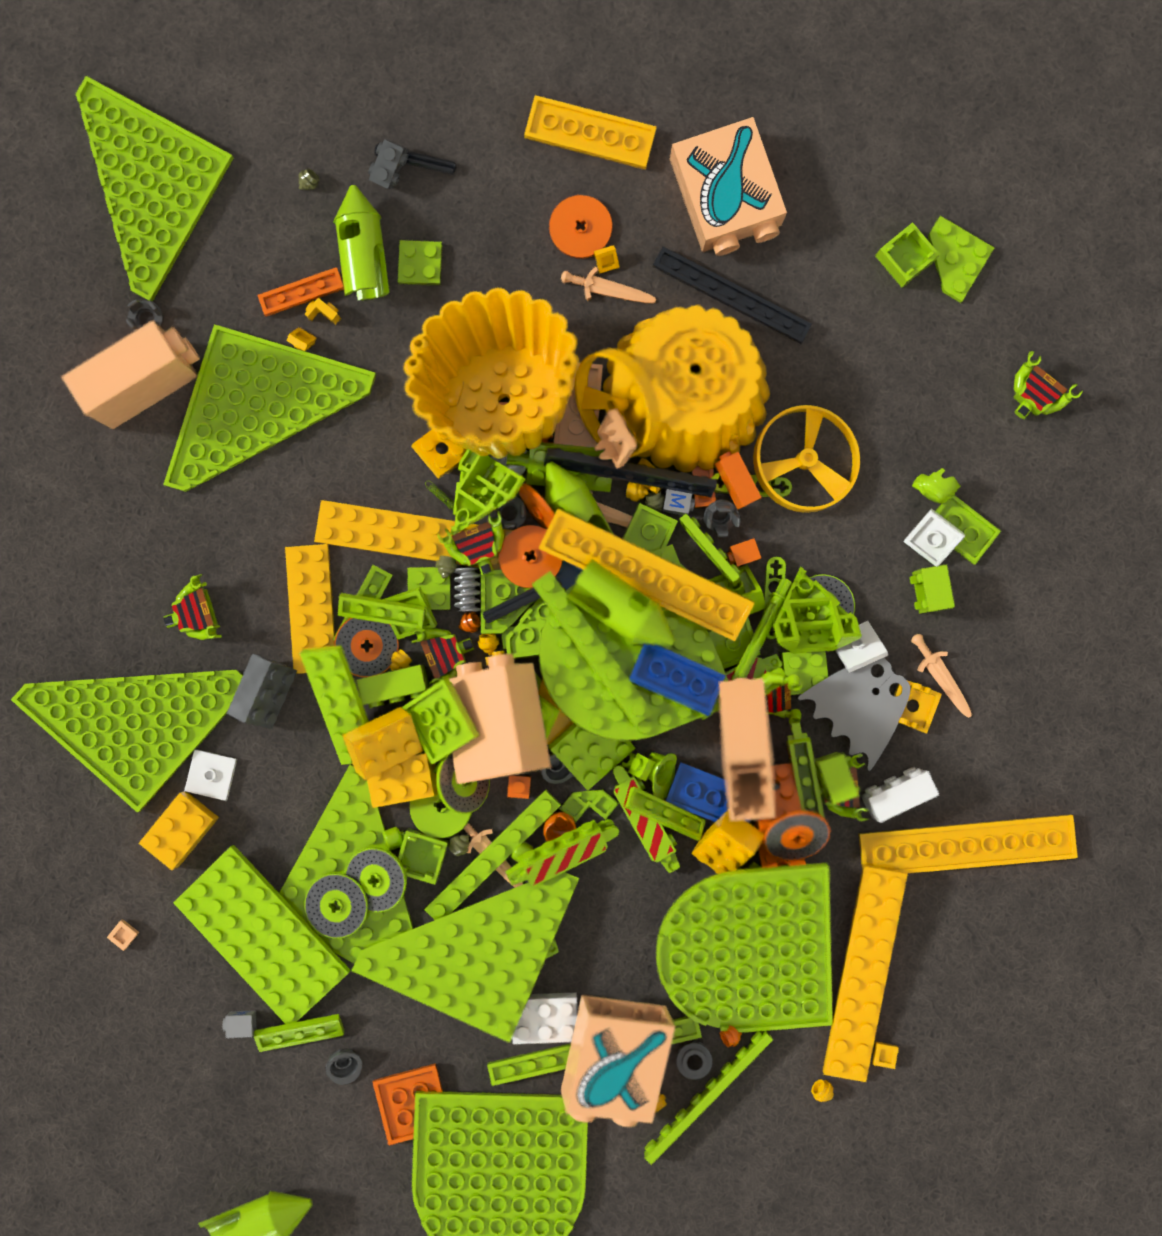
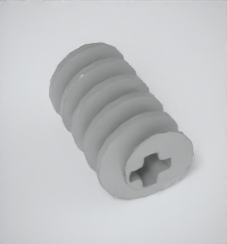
M457 568L454 573L460 575L454 578L455 582L460 583V585L454 587V590L460 592L454 595L455 599L460 600V602L454 604L455 607L460 609L457 612L481 611V608L475 606V604L481 602L480 599L475 598L476 595L481 594V591L475 589V587L481 585L480 582L475 581V578L481 577V574L475 572L478 568Z

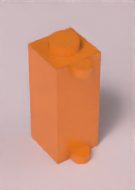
M729 451L719 456L720 461L715 463V466L737 510L762 498L739 452L731 454Z

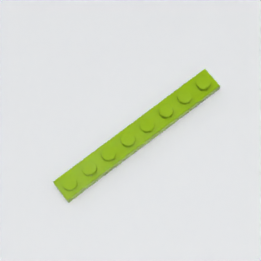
M551 571L532 583L534 589L631 723L636 726L650 716L653 712L629 681L575 604L567 598V593Z
M545 789L424 910L434 920L451 914L561 804Z
M757 1031L751 1038L752 1042L746 1048L744 1046L740 1048L735 1055L736 1058L731 1063L727 1062L721 1068V1074L716 1079L714 1077L711 1078L705 1085L706 1089L701 1094L697 1093L693 1096L690 1106L686 1110L682 1108L676 1114V1120L671 1125L666 1124L660 1131L661 1135L656 1140L652 1139L645 1146L646 1151L644 1154L645 1159L651 1165L773 1041L767 1031Z

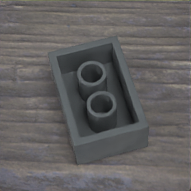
M252 653L227 714L244 723L272 729L285 702L290 686L294 681L297 670L278 661Z

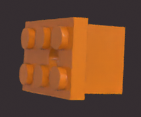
M791 763L772 766L773 783L779 785L780 788L773 790L775 818L755 820V828L765 834L767 827L778 817L789 812L802 811ZM764 837L757 848L761 868L779 867L780 865H806L805 858L800 860H783L774 857L766 849Z

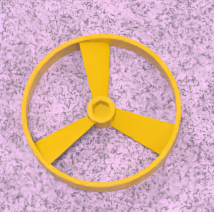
M608 348L587 356L580 363L576 372L575 397L580 416L588 432L599 443L601 439L597 431L601 425L593 409H606L607 412L617 409L618 413L624 418L625 425L636 442L637 450H634L630 457L648 450L658 437L661 422L659 402L649 377L632 357L620 350ZM598 356L615 361L611 395L588 386L589 370L593 361ZM633 381L642 396L647 416V431L643 444L640 443L623 415V412L629 408L627 395Z
M801 405L780 412L764 426L755 443L753 464L759 484L773 501L792 511L810 513L821 511L834 505L849 493L859 473L860 452L853 432L840 417L818 406ZM806 412L804 450L799 452L796 458L761 464V444L770 425L784 415ZM823 417L835 424L849 443L852 454V471L849 481L820 462L816 451L813 450ZM798 467L803 470L808 469L832 496L834 501L816 507L796 505L778 495L769 485L768 481Z

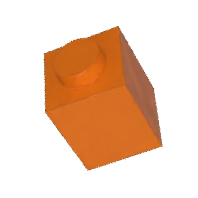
M755 538L728 548L727 558L730 565L734 564L736 567H740L761 559Z
M509 775L507 797L529 799L531 776Z

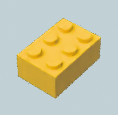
M401 707L342 735L355 771L364 780L423 752L411 715Z
M426 753L417 754L367 779L372 808L438 795L437 774L433 772L435 764H431Z
M180 792L139 844L169 869L174 870L179 868L219 817L189 792Z
M728 809L702 835L701 840L698 841L691 854L697 857L700 862L715 870L717 874L734 871L755 854L764 834L745 820L730 821Z

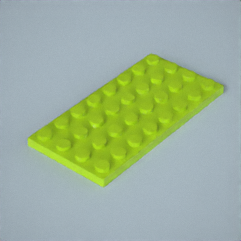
M235 845L227 849L173 902L285 1024L297 1022L351 971Z

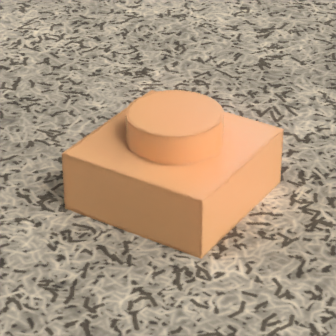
M122 919L107 938L124 951L140 932Z

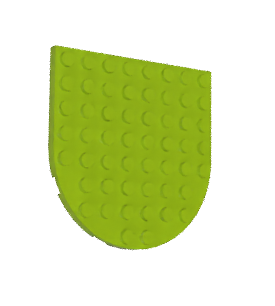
M673 545L651 552L681 566ZM577 583L565 591L567 595L574 589ZM574 603L629 679L643 644L630 643L631 641ZM661 607L675 642L672 646H659L725 675L723 682L728 681L707 628ZM549 612L540 637L539 664L545 687L556 706L580 728L607 739L640 740L661 734L706 716L631 682L653 712L634 726L553 613ZM720 691L711 713L721 710Z
M820 863L727 871L702 880L681 895L666 914L661 924L656 944V961L660 980L669 998L677 1008L694 1021L704 1026L710 1025L720 1028V1031H727L729 1025L735 1027L738 1032L833 1025L828 864Z
M416 1091L412 1194L421 1224L428 1236H568L582 1209L585 1196L588 1122L578 1121L566 1113L562 1095Z

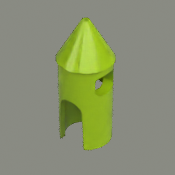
M356 185L349 187L333 221L336 225L344 293L346 296L356 291L358 300L375 299L389 294L380 223L381 215Z
M554 462L546 464L545 502L555 514L559 508L613 534L586 484L587 481Z
M592 559L576 580L577 585L568 594L567 598L631 641L630 643L672 646L675 638L659 602H654Z
M270 1191L265 1196L204 1220L199 1225L200 1227H205L211 1236H290L311 1208L312 1200Z

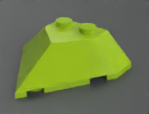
M467 449L458 466V470L461 473L460 482L456 483L453 515L456 517L455 526L451 527V535L454 536L513 499L525 478L488 455L479 456Z
M800 566L774 623L778 644L794 654L834 651L860 639L862 634L857 618L851 612L848 614L840 606V602L816 580H811L806 575V571Z

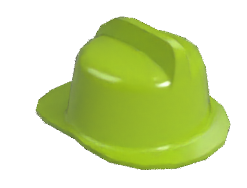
M652 752L649 759L653 760L655 764L648 779L653 783V796L664 800L675 777L677 758L673 753L663 755Z

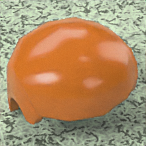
M564 812L553 813L545 820L543 826L546 841H552L562 836L565 832L576 829L574 818Z

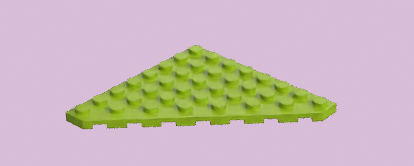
M86 76L76 92V97L82 111L81 115L89 136L92 154L97 164L99 179L106 196L105 200L113 221V228L122 253L123 264L130 281V289L133 293L153 302L234 157L228 152Z
M214 324L163 485L184 492L191 490L370 395L376 373Z
M238 670L29 683L24 684L11 701L138 813L141 812L224 718L243 674Z
M350 764L279 894L334 953L355 964L361 950L410 931L414 927L406 905L405 896L396 906L387 911H368L363 925L355 933L344 938L323 936L310 925L306 917L304 908L305 897L308 889L317 879L331 873L345 874L351 858L364 849L376 847L391 852L388 850L383 837L385 827L379 807L372 808L368 782ZM374 876L372 878V881H376V883H378L379 878L376 879ZM338 901L332 903L335 906L334 910L341 908V906H338Z
M563 872L537 886H532L528 882L360 951L352 971L510 1043L579 878Z

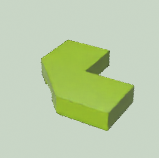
M603 789L573 792L559 809L571 815L576 823L588 807H591L600 816L607 819L619 802Z

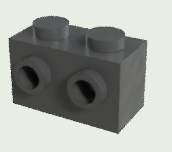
M388 139L380 142L376 150V154H378L376 162H372L368 174H370L369 180L387 189L396 187L401 176L399 174L400 170L407 162V152L409 149Z

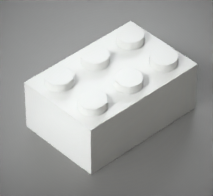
M912 767L903 772L904 775L899 778L893 776L884 780L885 784L880 787L873 785L865 789V794L861 795L866 808L869 809L868 812L871 818L882 822L938 796L939 793L929 772Z
M577 992L531 994L514 1032L513 1044L572 1042L577 1020Z

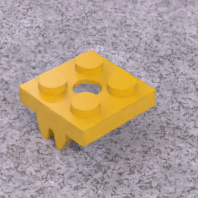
M433 430L426 433L411 446L438 479L446 473H451L454 468H457L467 450ZM445 443L448 446V452L445 454L438 453L436 445Z
M908 681L910 684L908 701L916 700L919 703V708L915 712H910L906 705L899 723L927 734L942 694L921 684ZM899 683L894 694L895 697L901 695L903 690Z

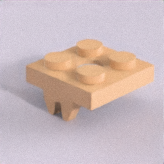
M617 409L608 412L597 431L601 441L596 445L595 451L604 450L599 455V458L604 460L612 459L616 468H620L626 464L635 450L636 442L633 435L627 430L624 418L619 415Z

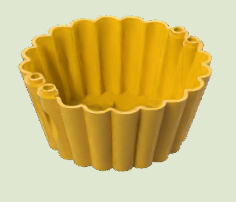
M502 288L492 289L486 295L481 292H470L463 297L461 302L451 301L446 303L440 310V316L429 317L424 322L422 327L423 334L416 336L411 341L410 350L413 355L404 364V371L410 377L406 382L405 391L415 400L413 405L415 413L428 421L429 427L433 431L479 456L490 454L495 458L501 459L508 454L520 456L526 451V448H538L542 443V438L552 436L555 432L556 424L561 422L564 417L578 367V359L574 355L576 339L570 332H566L567 321L565 317L557 313L552 314L551 305L543 299L532 301L529 293L525 291H515L509 295ZM506 396L510 399L505 405L499 404V401Z
M697 305L686 309L678 307L662 311L653 318L638 322L634 327L633 333L625 335L619 340L617 349L628 354L643 368L654 387L660 407L661 422L658 437L652 447L637 456L643 458L650 456L654 465L659 468H668L674 465L680 472H691L698 465L702 469L709 470L716 467L715 463L720 461L719 456L729 451L731 454L740 452V445L746 446L754 441L756 437L755 427L760 426L765 421L767 414L764 403L770 397V389L765 379L767 368L750 334L745 330H740L739 324L734 318H723V314L719 310L709 309L705 311L704 308ZM611 359L607 361V370L610 376L603 383V392L610 395L615 361ZM696 364L700 366L701 373L698 375L691 374L689 369L691 365ZM633 381L627 395L629 408L623 412V415L640 443L643 444L647 431V416L642 396Z

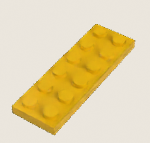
M535 95L524 138L646 170L656 126Z
M328 544L285 547L293 669L297 670L296 674L307 673L300 656V652L303 649L334 646L335 630Z

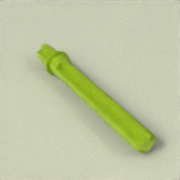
M782 578L776 591L772 592V599L732 676V680L747 677L793 584L790 580Z

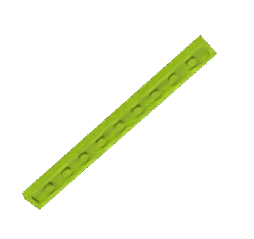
M690 1017L672 1020L675 1029L671 1045L702 1038L699 1023ZM571 1043L488 1062L487 1067L491 1085H499L566 1069Z

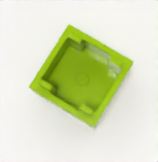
M912 222L880 248L875 256L897 283L904 287L931 265L940 254Z
M947 565L924 568L912 572V576L909 579L910 584H914L917 602H914L915 610H919V614L955 607Z
M838 752L814 759L817 777L825 800L833 805L857 797V791L860 790L858 786L855 787L846 762L849 760V757H845L844 754Z
M410 828L406 830L398 856L406 876L435 885L438 881L450 840L434 838Z

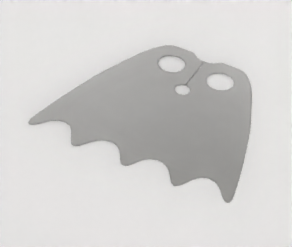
M885 658L850 673L844 668L798 697L799 700L812 699L815 701L814 719L830 718L832 720V737L848 736L850 739L849 755L862 752L867 754L869 761L868 771L874 767L891 739L910 695V684L903 676L894 674L891 664ZM875 664H880L884 668V674L879 678L871 674V668ZM893 683H899L902 686L901 695L895 697L890 694L889 688ZM873 688L879 689L878 695L872 693Z

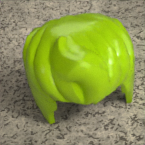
M941 468L930 476L920 474L914 480L912 487L919 490L930 501L946 503L951 499V496L955 495V492H957L961 485L953 476L942 478L945 470Z

